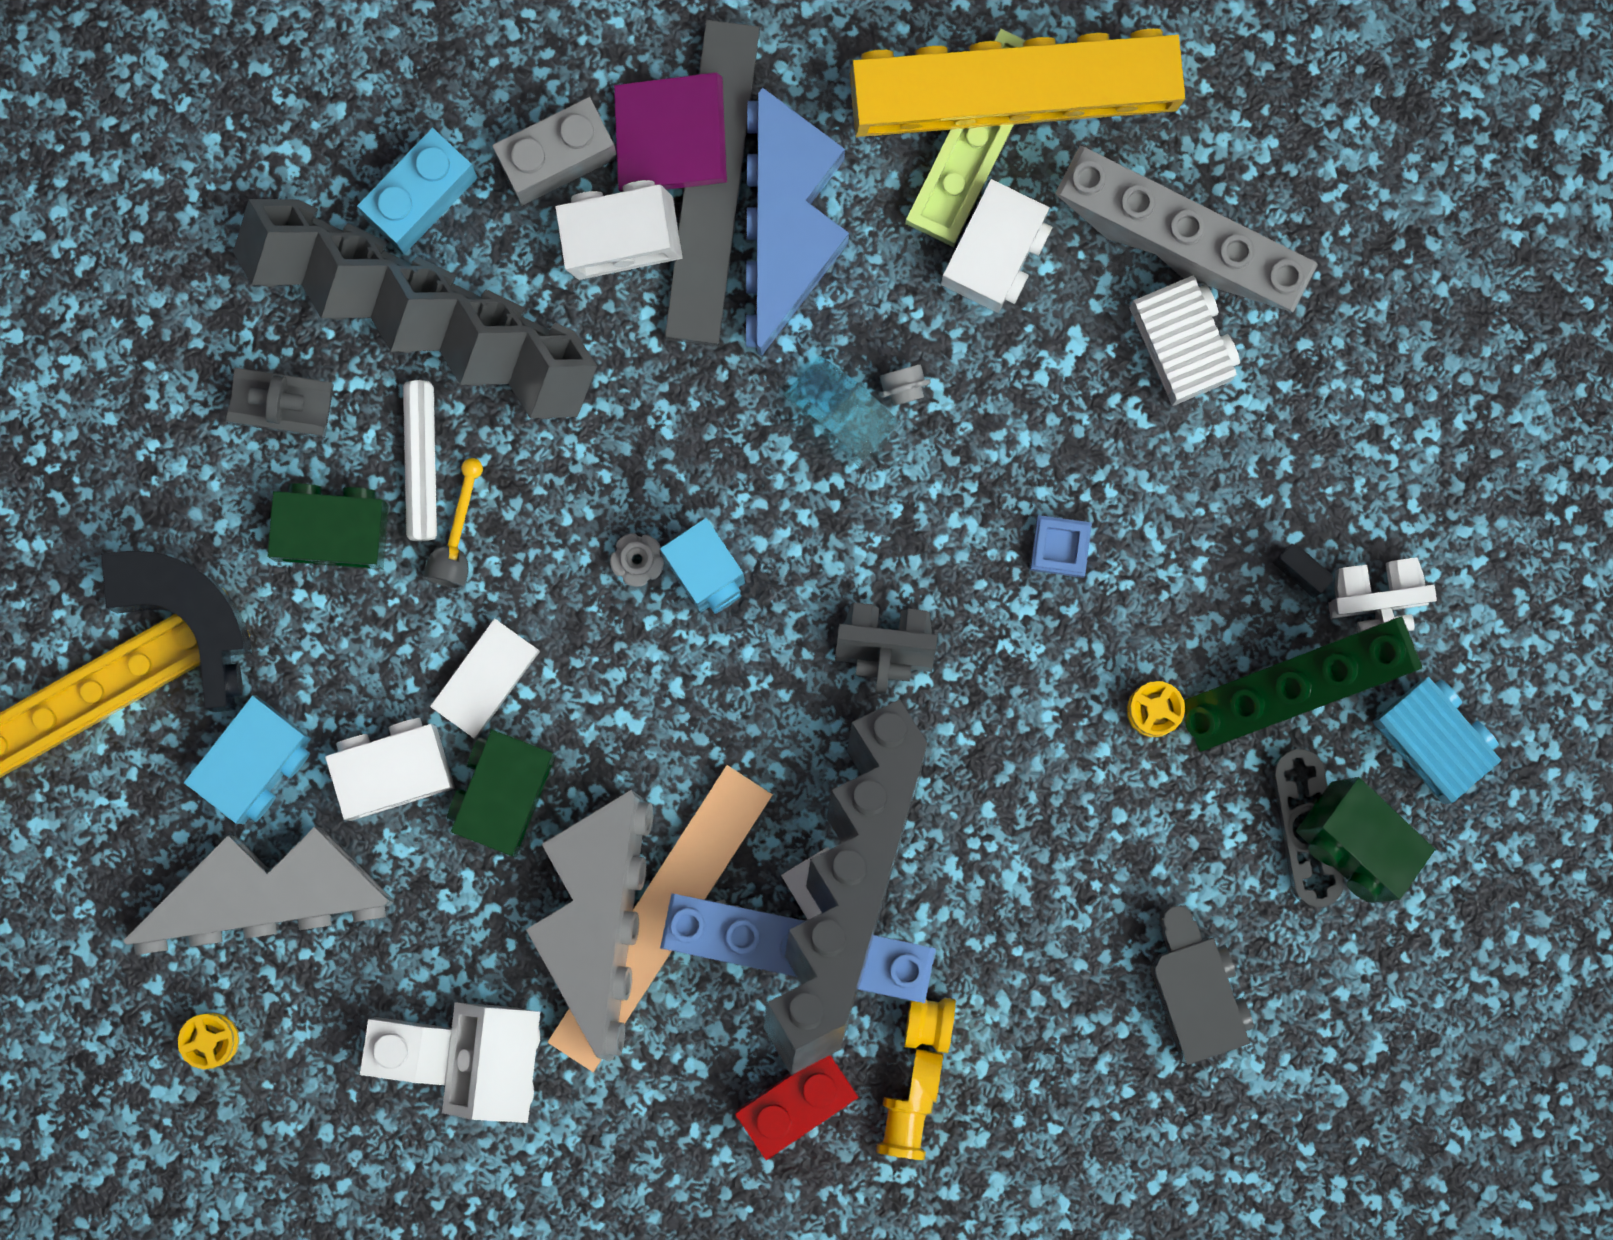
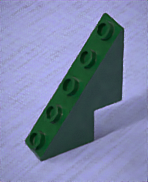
M1400 616L1185 699V724L1188 732L1194 737L1199 752L1418 671L1423 669L1403 616Z

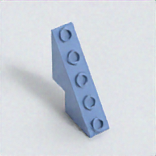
M764 88L758 93V101H748L747 132L758 133V154H747V187H758V207H747V240H757V261H747L746 294H757V315H746V347H757V353L760 356L765 353L847 246L849 240V233L811 205L844 162L845 149Z
M672 893L660 948L797 977L785 958L789 929L806 921ZM873 935L858 990L925 1003L936 948Z

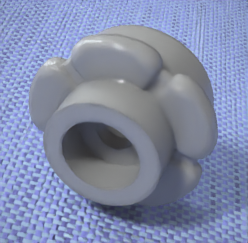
M920 364L879 376L883 392L878 394L880 398L890 396L893 406L924 398L922 387L929 385L931 381L930 379L925 380Z
M630 533L617 541L616 552L611 554L610 565L615 575L623 577L625 584L633 587L644 586L648 580L656 579L661 574L664 567V559L660 557L661 546L655 538L650 535L639 537L635 533ZM636 554L641 555L643 558L642 562L638 565L632 562V557Z

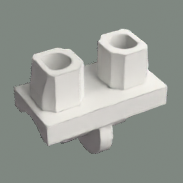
M1418 558L1387 562L1386 570L1390 591L1371 593L1367 565L1339 568L1335 571L1336 599L1328 603L1330 618L1375 613L1374 620L1357 622L1358 632L1400 617H1394L1392 610L1427 606L1429 602L1437 601L1435 586H1425L1424 575ZM1412 614L1403 615L1408 631H1414Z

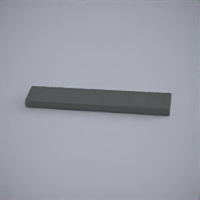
M706 20L699 74L717 72L723 77L727 183L684 188L679 225V239L683 259L675 260L665 340L719 347L747 135L748 101H751L760 26Z

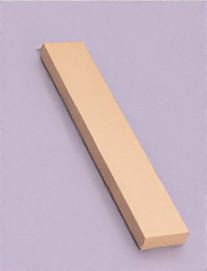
M728 765L724 768L633 909V912H638L639 932L635 945H628L626 967H630L632 970V986L628 1000H621L619 1022L624 1023V1025L672 952L660 948L671 894L706 900L773 796V794ZM569 1008L547 1043L594 1072L602 1059L597 1058Z

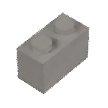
M590 97L492 145L521 206L617 159L614 143Z

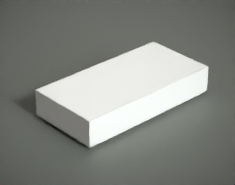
M494 618L430 707L471 737L477 739L540 651Z

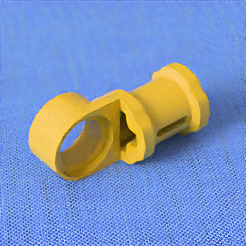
M916 1049L909 1100L884 1097L883 1106L888 1109L884 1139L883 1142L877 1144L876 1153L900 1158L925 1160L926 1151L921 1149L924 1121L926 1115L932 1113L933 1102L936 1103L944 1053Z

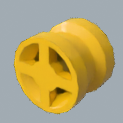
M1163 681L1149 682L1136 689L1130 696L1127 704V718L1132 728L1139 734L1147 737H1161L1174 731L1181 724L1185 714V703L1181 693L1173 685Z
M944 998L940 1002L925 999V1003L910 1000L904 1047L915 1049L919 1045L925 1044L933 1046L937 1052L948 1053L952 1037L956 999Z
M215 1012L196 1015L189 1019L180 1029L178 1036V1048L184 1061L192 1067L203 1070L216 1068L229 1062L237 1053L240 1043L239 1031L234 1022L227 1016Z

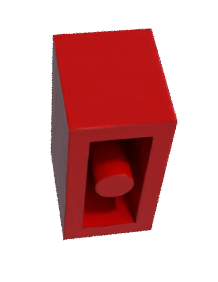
M829 1055L792 1075L788 1074L738 1108L735 1115L767 1161L859 1097L832 1055Z

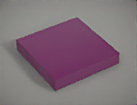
M715 72L614 85L618 190L620 192H623L624 185L643 180L654 181L655 185L661 184L666 190L727 183L723 77Z

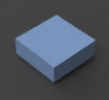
M1038 515L1030 571L1084 578L1092 522Z

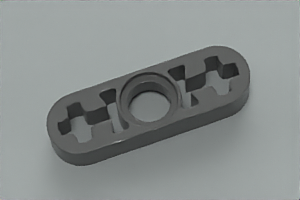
M1297 749L1281 755L1275 762L1272 770L1292 891L1301 903L1311 907H1325L1333 904L1342 894L1344 877L1334 867L1325 865L1317 860L1320 874L1330 875L1332 880L1331 886L1323 888V897L1319 899L1316 897L1314 890H1305L1303 879H1308L1312 876L1310 860L1298 863L1297 852L1310 853L1309 845L1303 844L1296 839L1293 833V823L1298 815L1310 812L1315 804H1301L1289 810L1287 798L1297 799L1299 795L1296 783L1293 781L1286 782L1284 778V771L1293 768L1292 760L1299 759L1302 767H1311L1313 772L1312 778L1304 780L1305 795L1309 797L1317 793L1319 800L1328 787L1325 769L1321 760L1314 753L1308 750Z

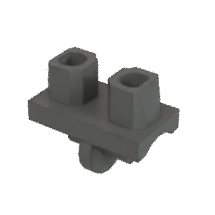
M235 368L226 422L325 438L334 384L332 382Z
M854 602L850 605L845 624H839L835 661L857 663V676L877 678L875 694L886 695L888 679L910 682L911 670L932 672L937 635L932 634L930 613L928 611L916 609L902 610L899 630L877 628L878 607H875L873 604Z

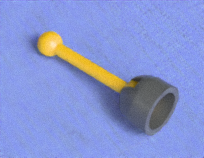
M476 458L466 459L461 466L464 480L447 546L436 548L426 561L422 578L433 584L455 589L465 588L469 573L468 561L464 553L459 550L458 545L474 481L483 472L482 463Z

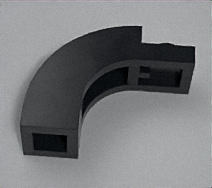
M148 551L102 553L106 609L117 614L145 610H164L180 616L190 627L197 640L200 654L204 708L212 712L236 710L235 697L242 696L243 683L240 666L238 663L231 664V656L252 654V648L244 620L226 592L196 568L168 555Z

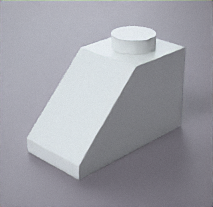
M379 1017L368 1019L360 1075L413 1083L445 1085L452 1028Z

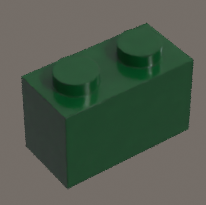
M290 483L288 492L273 491L267 557L275 562L384 570L389 505L383 499H375V490L345 487L343 488L342 496L321 495L322 487L318 485Z
M492 729L488 739L478 737L467 764L468 768L475 770L467 791L458 788L447 814V819L455 821L451 833L507 855L517 857L557 755Z
M1360 777L1332 781L1296 830L1310 844L1308 849L1317 860L1339 871L1348 880L1347 886L1349 890L1360 899L1370 903L1400 900L1436 850Z

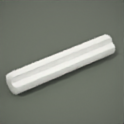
M413 380L405 382L403 385L406 535L412 541H430L437 536L434 387L430 381Z

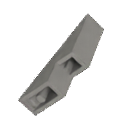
M1079 146L1055 192L1061 200L1106 239L1156 254L1182 278L1194 275L1197 283L1206 284L1207 286L1292 313L1318 265L1315 261L1083 146Z
M632 790L542 844L573 901L526 929L597 1058L606 1061L613 1060L614 1056H620L624 1047L625 1025L619 1022L621 1000H628L632 986V970L630 967H626L628 945H635L639 932L638 912H633L635 891L642 890L646 877V860L644 857H640L642 836L650 834L653 822L652 803L645 802L641 796Z
M314 827L272 870L237 836L228 835L123 942L126 945L134 944L135 955L167 951V940L181 937L189 938L190 947L223 942L221 931L243 928L244 939L277 934L276 923L297 920L299 930L332 926L330 915L352 912L353 922L385 918V907L390 906L395 900L322 828Z

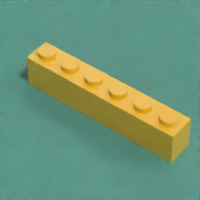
M1143 29L1132 32L1130 34L1131 38L1110 40L1107 33H1090L1079 36L1077 43L1056 44L1055 38L1038 37L1024 41L1023 47L1002 48L1000 42L987 41L972 44L969 46V51L948 53L946 46L922 47L915 50V55L900 57H894L893 51L890 50L865 52L861 55V60H853L849 73L855 137L1176 112L1185 100L1179 34L1163 36V30Z

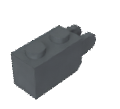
M1168 905L1161 913L1159 912L1160 917L1157 918L1159 920L1158 926L1162 928L1160 933L1166 952L1157 954L1149 969L1181 1063L1189 1065L1250 1044L1246 1031L1254 1029V1024L1245 999L1242 997L1235 1000L1228 979L1235 977L1236 972L1226 945L1217 947L1214 938L1207 937L1202 939L1197 922L1193 921L1194 915L1191 914V909H1187L1185 905L1183 907L1182 905Z

